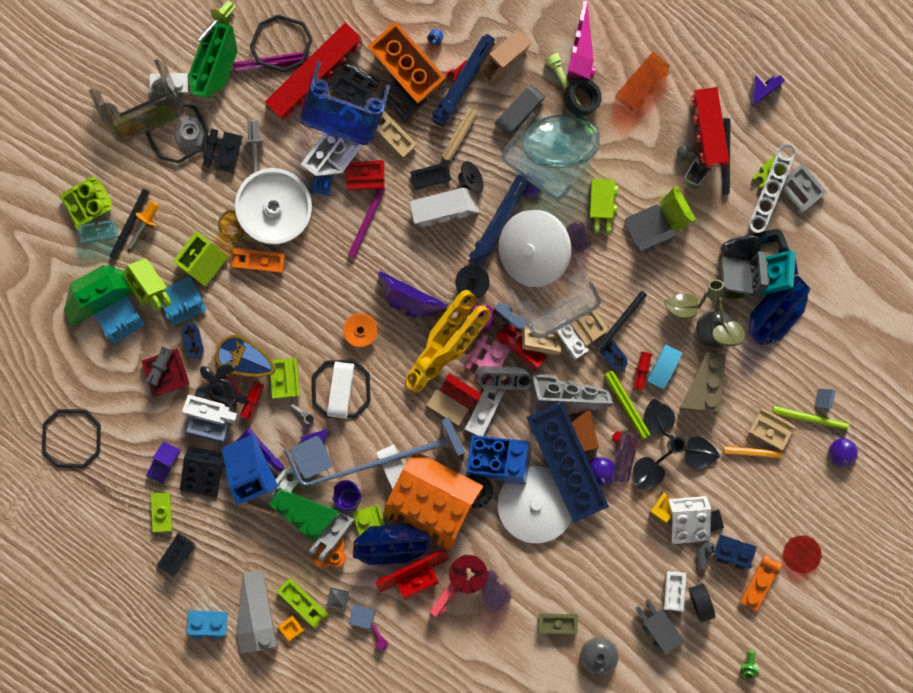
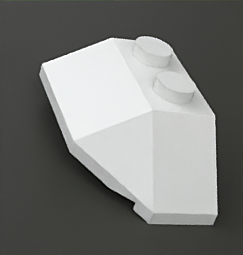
M346 103L310 150L301 165L315 176L342 173L365 143L362 115Z

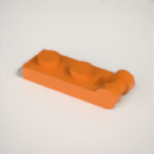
M232 248L233 261L230 262V268L283 273L285 253ZM241 256H246L245 263L240 262Z
M764 555L739 602L758 611L782 563L770 560L769 556ZM766 566L772 569L769 574L763 571Z

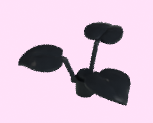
M652 399L647 405L644 412V424L651 434H658L662 431L670 439L667 443L668 452L656 462L651 457H643L635 463L633 476L635 486L638 489H650L663 481L665 470L658 464L671 454L685 451V461L694 469L705 468L720 458L716 448L702 437L690 438L687 441L686 447L684 439L681 437L674 438L673 435L667 433L665 430L671 429L675 423V414L669 406L659 402L657 399Z

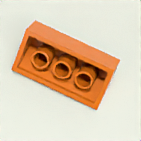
M396 21L367 46L417 103L435 93L448 81Z

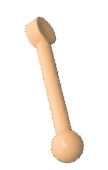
M247 501L240 504L242 508L249 507L271 514L274 518L279 515L276 510L271 511L249 504Z

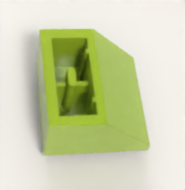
M196 231L173 262L206 287L229 256Z

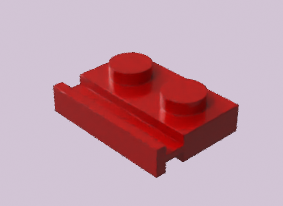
M384 160L350 162L346 167L347 191L385 189Z

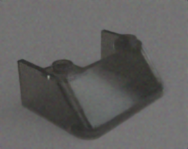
M159 59L154 60L161 78L154 81L151 85L150 91L153 99L122 113H119L114 104L105 103L101 92L94 89L89 90L99 117L117 141L128 142L177 120L183 115L184 106L165 62Z

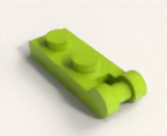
M291 578L276 591L315 629L320 625L319 622L323 618L326 619L329 615ZM313 609L318 612L314 617L309 615Z

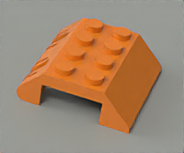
M421 453L413 455L403 468L386 502L383 516L389 520L393 516L392 521L395 523L400 520L401 516L405 517L403 527L408 528L410 525L409 530L422 537H425L427 534L426 539L429 541L433 539L436 533L439 535L437 545L442 546L445 541L443 548L451 552L458 539L457 535L472 504L476 503L483 485Z

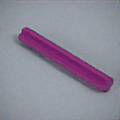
M304 52L259 59L274 66H286L300 62ZM255 59L233 63L235 73L268 68L259 65Z

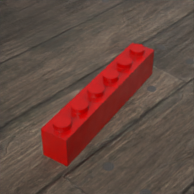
M345 22L265 101L266 106L281 121L285 118L289 119L295 113L294 109L298 105L302 106L308 100L307 96L311 92L315 93L322 86L320 83L325 78L328 80L335 73L334 69L338 65H344L349 59L348 56L352 52L356 53L361 48L362 37Z

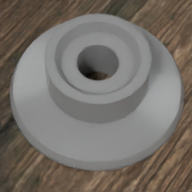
M186 116L180 119L174 128L176 142L185 149H196L201 146L205 130L198 117ZM189 129L194 130L193 134L191 135L187 134V131Z

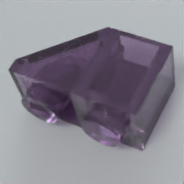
M575 221L566 226L573 255L591 247L592 244L583 222L578 224Z
M490 569L487 581L482 587V599L496 613L512 598L510 595L512 591L505 583L501 585L497 581L499 576Z

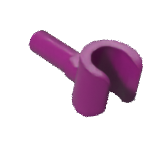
M372 624L371 629L379 639L375 645L381 651H384L388 646V641L382 637L375 624Z

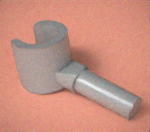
M294 404L290 406L291 409L303 417V421L307 424H310L305 419L307 415L315 418L312 413H306Z

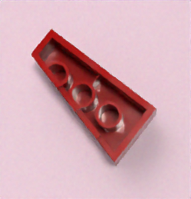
M718 87L695 90L690 100L694 112V125L697 128L696 140L701 149V152H699L700 163L704 164V169L727 166L729 156Z

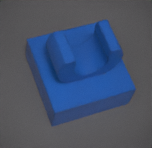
M314 175L310 192L330 196L333 177Z

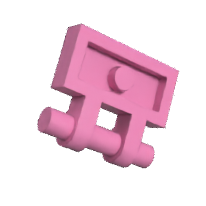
M483 333L480 339L476 340V346L471 354H468L466 357L467 361L464 367L469 370L473 364L479 367H501L510 349L496 340L493 341L491 346L486 344L489 336ZM482 349H484L487 353L481 361L477 357ZM489 375L483 376L484 379L489 377Z

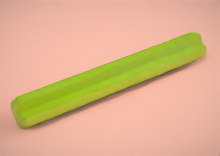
M609 371L604 377L642 440L649 437L650 432L615 373Z

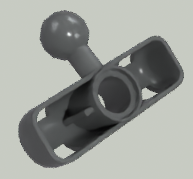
M681 145L677 149V156L681 160L688 158L693 160L685 174V184L692 189H698L712 168L704 169V165L700 164L699 153L692 152L687 145ZM688 173L692 175L690 180H687Z

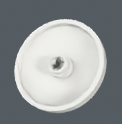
M278 168L262 169L250 175L241 184L235 199V214L240 227L252 239L269 245L284 244L299 236L307 226L312 211L311 197L305 184L293 173Z
M528 210L513 216L503 227L499 238V256L503 267L515 281L529 287H541L555 282L564 274L571 258V242L565 227L555 216L541 210Z
M531 466L528 470L526 485L505 482L500 490L498 513L502 524L509 533L522 541L529 543L551 541L560 536L572 520L549 468Z

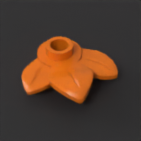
M344 539L340 540L323 562L318 560L320 554L326 548L321 544L317 550L318 553L311 557L312 563L321 568L328 566L341 567L346 561V554L343 551L345 547ZM338 554V560L334 561L333 556Z

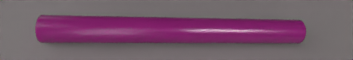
M377 189L348 256L355 258L386 189Z

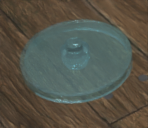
M569 114L552 115L542 118L533 123L523 136V148L526 156L537 165L554 169L570 168L583 164L597 153L600 146V135L597 127L586 118Z

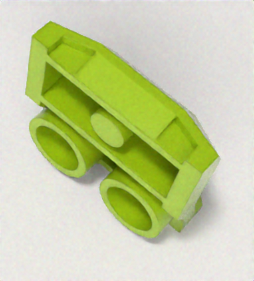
M90 177L59 195L60 200H63L71 215L76 229L84 227L97 217L112 210V201L103 184L95 177Z
M678 186L671 189L668 194L660 199L659 206L669 228L679 232L695 222L696 218Z

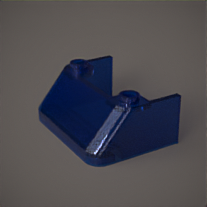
M317 61L299 117L301 123L304 126L361 145H369L377 131L391 85H386L380 99L370 98L367 100L365 107H361L328 96V83L317 78L321 62Z

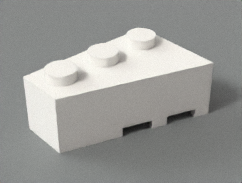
M466 188L410 201L414 224H419L421 227L433 225L432 222L439 221V223L450 221L452 218H463L479 213L475 192Z

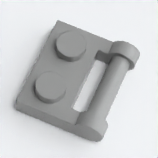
M803 163L787 176L782 191L795 205L796 211L800 215L827 193ZM791 181L807 200L805 204L789 188L788 182Z

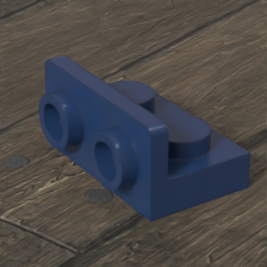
M719 534L713 557L717 558L716 562L725 565L731 562L735 564L734 568L746 571V568H752L751 564L757 546Z

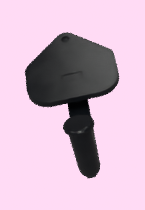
M773 229L732 238L722 244L720 251L722 257L750 261L758 251L761 252L760 244L777 241L779 253L789 251L783 232L780 229Z

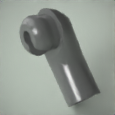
M704 543L697 550L698 569H707L706 558L716 550L713 543Z

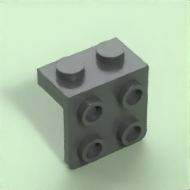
M659 205L651 206L633 214L624 221L639 254L642 252L648 254L656 250L655 247L660 244L666 246L672 243V239L676 236L674 230H670Z
M758 251L750 261L722 257L721 271L724 290L758 297L769 285V277L767 276L768 262L766 261L765 252Z

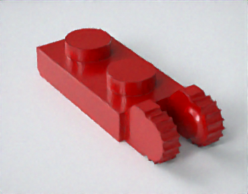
M505 324L502 330L497 332V339L513 351L534 372L547 359L542 352L522 349V333L518 332L511 325Z

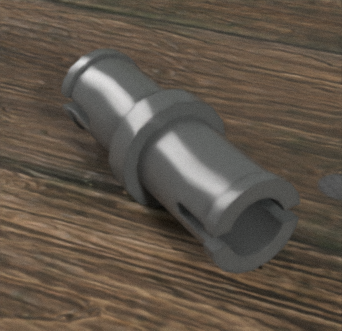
M161 347L156 361L152 363L153 367L146 379L147 383L154 386L158 385L163 371L167 370L166 365L173 353L172 350Z

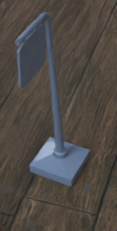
M449 417L441 420L444 436L440 437L437 441L332 475L328 471L332 467L330 457L318 436L292 447L293 456L290 455L288 449L284 451L297 480L303 486H311L441 447L446 448L449 446L458 458L465 455V451ZM293 457H294V459H295V461H296V464H297V466H298L300 472H298V470H297V468H296V466H295V464H294V462H293V460H292ZM325 470L329 474V476L311 482H304L299 475L302 473L308 479Z

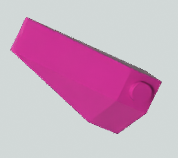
M587 1L583 2L566 77L573 80L594 78L596 67H593L594 59Z

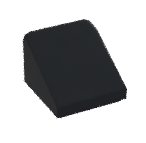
M720 510L711 511L710 532L724 528Z

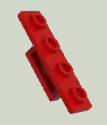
M445 549L436 550L424 559H418L407 567L399 568L389 576L381 577L375 582V585L380 593L398 585L404 600H407L440 584L433 567L449 560Z

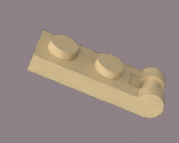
M379 108L376 111L377 114L370 117L367 122L404 159L417 144L382 108ZM384 119L386 122L380 126L378 122Z

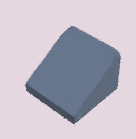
M818 389L815 407L826 410L831 409L836 391L832 389Z
M354 605L349 624L371 629L376 610Z

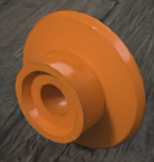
M365 313L351 315L343 327L345 339L355 347L370 345L375 340L378 332L375 320ZM359 327L364 328L362 334L357 333Z

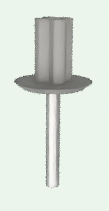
M259 120L247 121L248 139L242 141L252 143L253 173L258 171L256 142H263L266 139L259 138Z

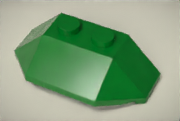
M216 23L209 34L200 42L188 74L191 88L190 93L192 95L208 98L225 87L238 52L232 26Z
M102 265L70 283L64 312L72 327L133 293L122 276L123 270Z

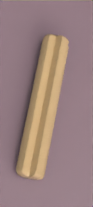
M468 110L442 154L444 160L448 162L452 160L476 118L474 111Z

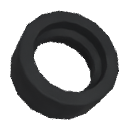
M585 78L572 82L563 94L566 108L572 114L581 117L593 113L602 101L599 87L593 81ZM576 88H582L587 91L591 98V105L589 107H583L576 101L574 97V90Z
M702 583L689 588L690 598L699 621L703 623L716 617L715 610L705 585Z

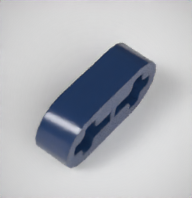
M188 323L182 328L186 352L190 358L199 359L205 352L201 333L195 324ZM189 327L193 330L196 329V332L193 333L194 340H191L190 335H186ZM194 342L196 347L201 349V351H198L197 356L190 352V350H193L192 343Z
M611 340L609 342L611 344L610 350L613 353L610 354L605 350L600 354L614 370L621 371L627 366L628 361L624 353ZM613 355L618 359L623 358L622 367L614 365L615 359L612 357Z

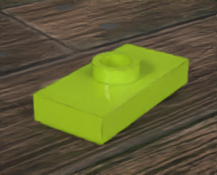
M171 493L151 494L152 532L173 531Z

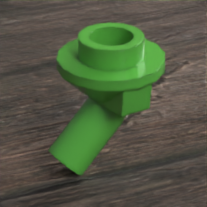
M749 650L747 664L741 665L739 672L744 678L753 679L759 675L758 666L754 665L756 651Z

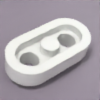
M292 468L283 470L276 479L278 487L268 492L269 498L280 487L291 492L296 487L299 481ZM289 474L294 476L293 481L287 480Z

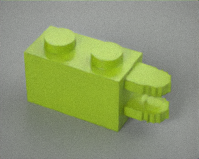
M591 180L589 219L594 220V234H598L600 231L599 220H606L605 232L606 234L611 233V221L613 216L617 215V204H614V197L618 196V185H615V180Z
M146 258L129 264L126 267L122 276L142 305L149 303L154 311L161 310V304L165 308L171 306V300L165 292L167 287L164 281L160 279L154 267Z

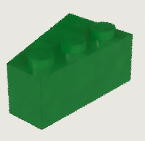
M281 487L268 501V504L313 542L339 513L335 508Z

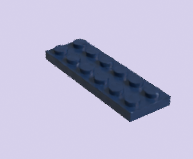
M562 401L527 416L526 418L573 522L575 523L608 508L609 505Z

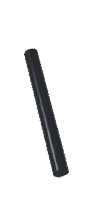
M723 118L729 163L727 166H723L722 194L728 195L730 194L731 119Z
M142 189L109 257L117 259L137 218L136 213L140 212L149 194L148 190Z
M641 291L595 347L597 352L601 353L646 298L647 294L644 291Z

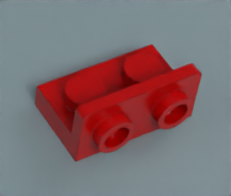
M450 373L440 388V392L470 411L482 395Z

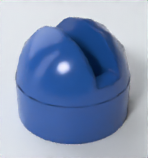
M432 29L427 36V40L432 45H440L444 37L443 32Z

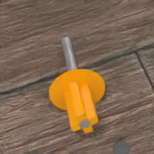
M150 200L143 214L136 213V216L142 223L128 245L129 249H132L145 224L157 225L152 220L160 207L156 201Z

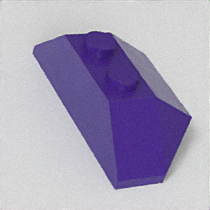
M378 272L386 300L389 302L388 306L398 311L401 308L407 311L406 315L414 319L417 317L424 318L447 310L448 304L384 272Z

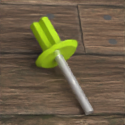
M227 1L219 11L216 9L210 10L214 21L197 39L199 43L209 34L216 23L229 25L227 18L236 9L232 2Z

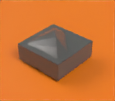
M330 587L327 607L346 610L349 591Z

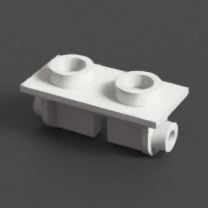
M568 319L553 328L554 334L560 336L561 343L566 345L564 347L574 360L589 351Z

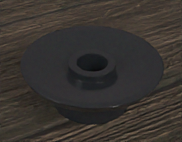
M465 161L461 166V172L458 174V181L461 187L476 193L482 192L484 182L480 171L472 162Z
M478 265L463 267L459 270L455 279V285L459 293L468 290L476 299L482 297L487 292L490 284L487 272ZM471 278H474L476 280V284L474 286L469 284V280Z

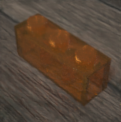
M653 51L616 93L615 98L633 112L635 108L639 110L646 102L644 100L646 95L649 94L651 96L658 88L656 84L668 77L670 74L668 70L671 65Z

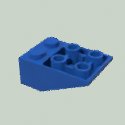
M254 434L222 448L229 489L237 505L278 487Z
M472 435L466 473L506 483L526 485L532 447L529 441Z

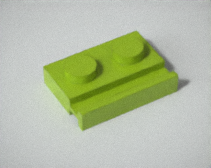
M297 358L272 360L276 367L274 374L270 375L272 399L300 396Z
M379 504L352 513L364 549L391 541Z

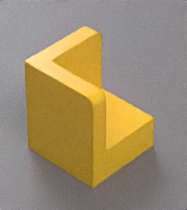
M663 492L649 512L667 523L671 517L668 507V499L671 498Z

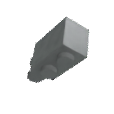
M647 599L645 601L646 606L653 614L646 617L644 611L639 606L635 610L643 620V631L648 637L651 635L654 638L655 642L653 645L659 653L663 651L664 654H667L683 643L684 639L663 609L656 610L650 600Z

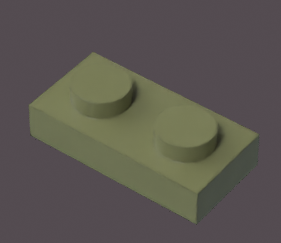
M539 613V633L578 634V614Z

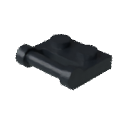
M396 78L377 95L381 100L384 99L400 117L399 120L402 124L428 102L426 98L417 103ZM392 90L409 108L408 111L404 112L389 95Z

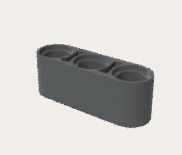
M530 84L494 124L509 137L545 99V96Z
M482 366L475 371V378L484 389L527 390L533 384V378L522 367ZM489 375L486 380H482L483 376ZM507 375L504 381H500L503 376ZM522 376H526L523 381H519Z

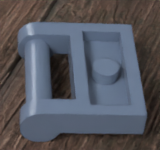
M498 302L494 307L496 314L517 331H522L526 324L525 319L521 316L516 317L512 313L513 309L505 302L503 305Z

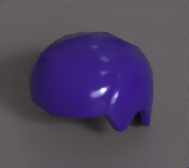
M840 438L833 441L829 446L828 456L834 465L848 467L857 460L858 448L850 439Z
M596 457L589 462L600 486L610 485L616 479L617 467L610 459Z
M342 480L334 486L332 499L337 508L343 511H352L361 503L362 493L356 483L350 480Z

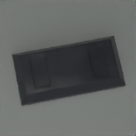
M447 162L410 171L415 190L451 181Z

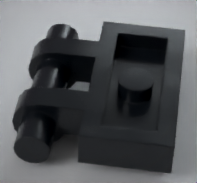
M346 63L343 69L349 72L347 77L340 73L330 90L363 110L373 94L367 89L368 86L371 85L376 89L380 82L375 80L371 74L367 75L360 71V68L356 65L352 66ZM356 76L364 82L360 85L353 81V78Z
M211 129L210 136H207L206 140L208 144L206 152L203 153L202 158L204 161L202 166L210 167L211 161L217 162L216 170L235 173L243 136L224 132L221 139L217 138L218 130ZM215 144L221 145L218 155L213 154Z

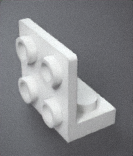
M707 497L668 499V507L672 515V544L710 541L711 507Z

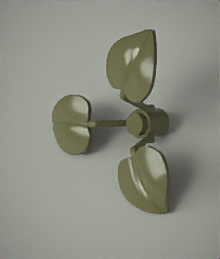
M715 279L709 282L708 291H704V296L699 304L698 299L691 294H679L670 299H664L667 310L680 319L695 317L697 309L701 308L707 297L714 303L718 302L722 325L716 326L713 329L712 335L714 340L726 346L740 345L744 341L745 332L738 322L731 321L727 324L725 323L722 299L727 297L729 300H740L746 297V294L725 291L722 280Z

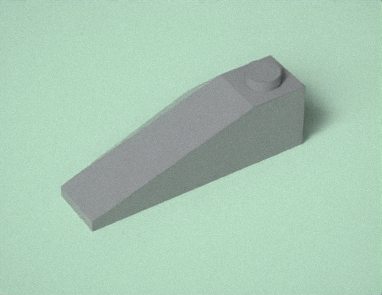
M532 374L531 376L533 384L531 386L530 405L533 414L562 401L568 415L611 407L613 404L609 390L590 385L578 386L574 384V381L568 380V382L556 380L557 377L552 375Z

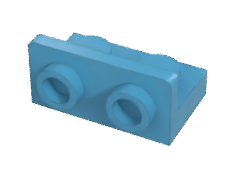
M189 610L186 635H191V638L202 639L203 635H210V639H222V636L227 635L228 611Z

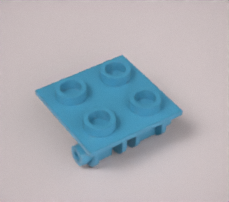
M191 276L168 286L165 290L171 300V306L166 308L163 306L172 327L207 310Z
M128 296L94 314L112 345L145 325Z

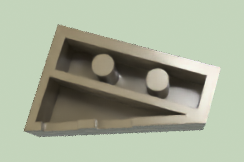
M706 352L703 355L680 409L712 413L720 412L726 354Z

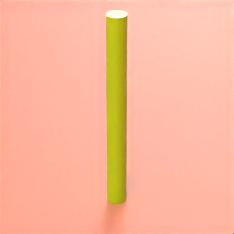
M773 406L772 410L773 414L847 431L849 427L848 423Z

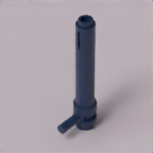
M485 34V36L481 37L444 99L440 100L438 109H435L432 113L433 117L431 120L437 125L444 127L446 124H449L451 115H454L457 111V105L495 45V38L491 35Z
M520 172L515 177L481 239L477 240L475 250L469 254L470 258L468 261L480 267L486 265L488 261L486 259L494 251L493 247L503 227L510 219L530 183L529 176Z

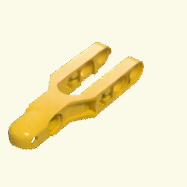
M462 291L430 331L425 350L406 375L405 383L410 391L420 392L429 380L439 374L446 363L460 358L489 321L491 312L484 305L478 306L471 315L467 316L476 304V297L470 291ZM470 296L469 301L463 304L464 299ZM485 311L484 315L478 318L479 313ZM458 312V315L451 319L452 315ZM467 316V320L464 322L459 330H456L460 323ZM470 326H473L472 330L469 333H466V330Z

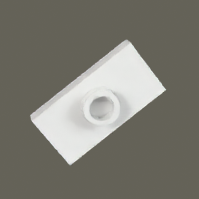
M666 571L664 610L684 611L686 573Z

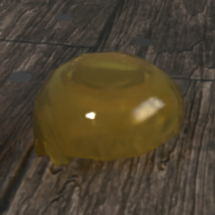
M227 210L221 214L218 220L220 234L231 241L242 238L245 232L237 221L235 210Z

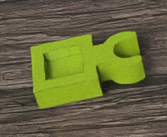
M776 155L760 167L763 173H757L753 176V181L756 178L762 179V184L758 186L759 188L764 187ZM777 165L774 169L777 176H781L786 171L783 165Z

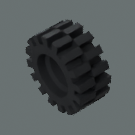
M474 474L466 476L483 485V495L477 499L476 503L472 504L471 508H481L488 504L493 496L491 481L486 477Z

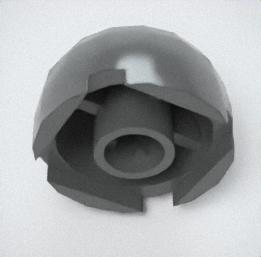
M718 309L704 312L696 323L698 339L704 345L716 348L723 346L717 343L712 335L713 329L716 326L722 325ZM723 311L725 323L727 324L728 322L733 321L732 318L726 312Z
M603 637L590 639L582 646L580 652V662L583 668L595 676H605L611 673L619 660L616 646L609 639Z

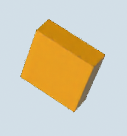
M293 615L277 627L288 642L305 631Z

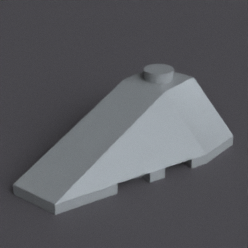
M263 570L243 574L237 626L240 654L278 646Z

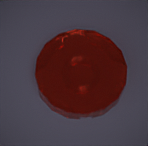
M799 535L789 539L783 549V560L786 566L791 571L799 574L813 571L820 564L822 558L821 548L818 543L806 535Z

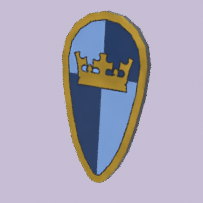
M227 336L217 346L216 361L218 365L232 364L236 367V370L231 372L233 374L247 377H266L274 374L276 370L268 354L242 336Z

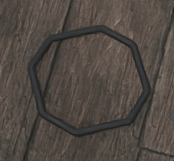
M275 15L259 23L250 44V50L259 65L287 72L304 63L313 40L304 22L282 15ZM278 18L302 25L309 39L300 62L286 68L260 61L254 49V44L262 25Z
M174 101L151 115L146 136L160 159L181 163L204 149L209 129L196 106ZM175 105L193 109L205 130L201 147L179 160L162 156L150 135L154 117Z
M354 359L325 361L312 375L313 405L327 418H335L328 417L327 412L316 403L315 377L327 364H335V362L353 363L366 375L367 401L356 413L347 415V418L357 417L371 401L369 372Z
M58 409L43 423L42 452L56 467L84 468L99 455L101 425L88 410ZM59 413H85L97 425V451L84 464L57 463L46 451L47 424Z

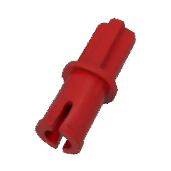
M640 352L638 366L635 368L634 389H644L647 373H650L648 369L653 354Z
M258 381L253 383L247 397L248 401L244 404L240 416L251 420L256 405L259 404L258 400L264 384Z

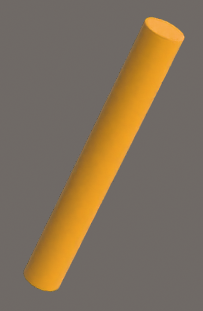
M724 446L723 451L724 454L782 458V451Z

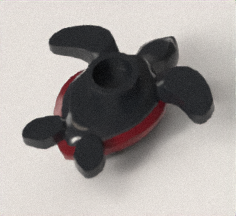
M222 364L217 368L215 374L207 366L200 367L201 376L208 382L196 389V397L204 399L205 395L209 394V397L214 402L225 404L229 408V412L233 413L236 412L235 406L248 401L245 395H240L235 381L226 375L236 370L235 366L232 364Z

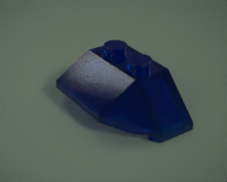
M800 276L794 277L793 288L767 294L750 314L748 334L759 346L780 341L805 312L808 293H810L811 288Z
M409 524L370 526L354 540L352 556L354 559H358L368 565L408 563L430 552L431 536Z

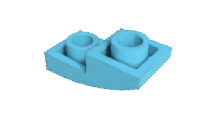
M665 344L647 377V381L664 389L680 360L682 352Z

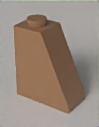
M517 30L489 54L478 73L492 85L528 50L532 42L527 35Z

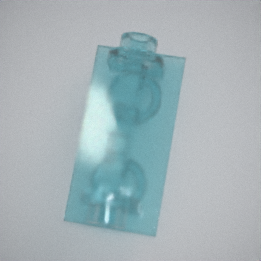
M116 221L98 222L99 228H96L95 223L82 224L81 227H78L80 243H93L119 238Z

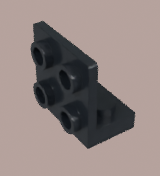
M189 446L184 456L180 490L217 497L221 471L224 465L223 453Z

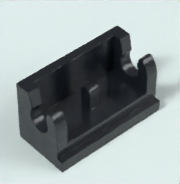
M178 532L157 563V566L172 577L175 576L196 543Z

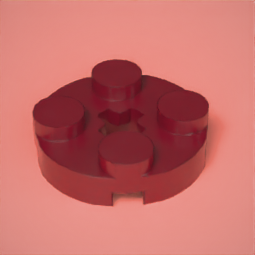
M474 555L460 556L452 563L449 569V579L453 587L465 594L481 590L488 578V571L484 562ZM467 568L471 569V572L474 573L470 580H466V576H463V572H466Z

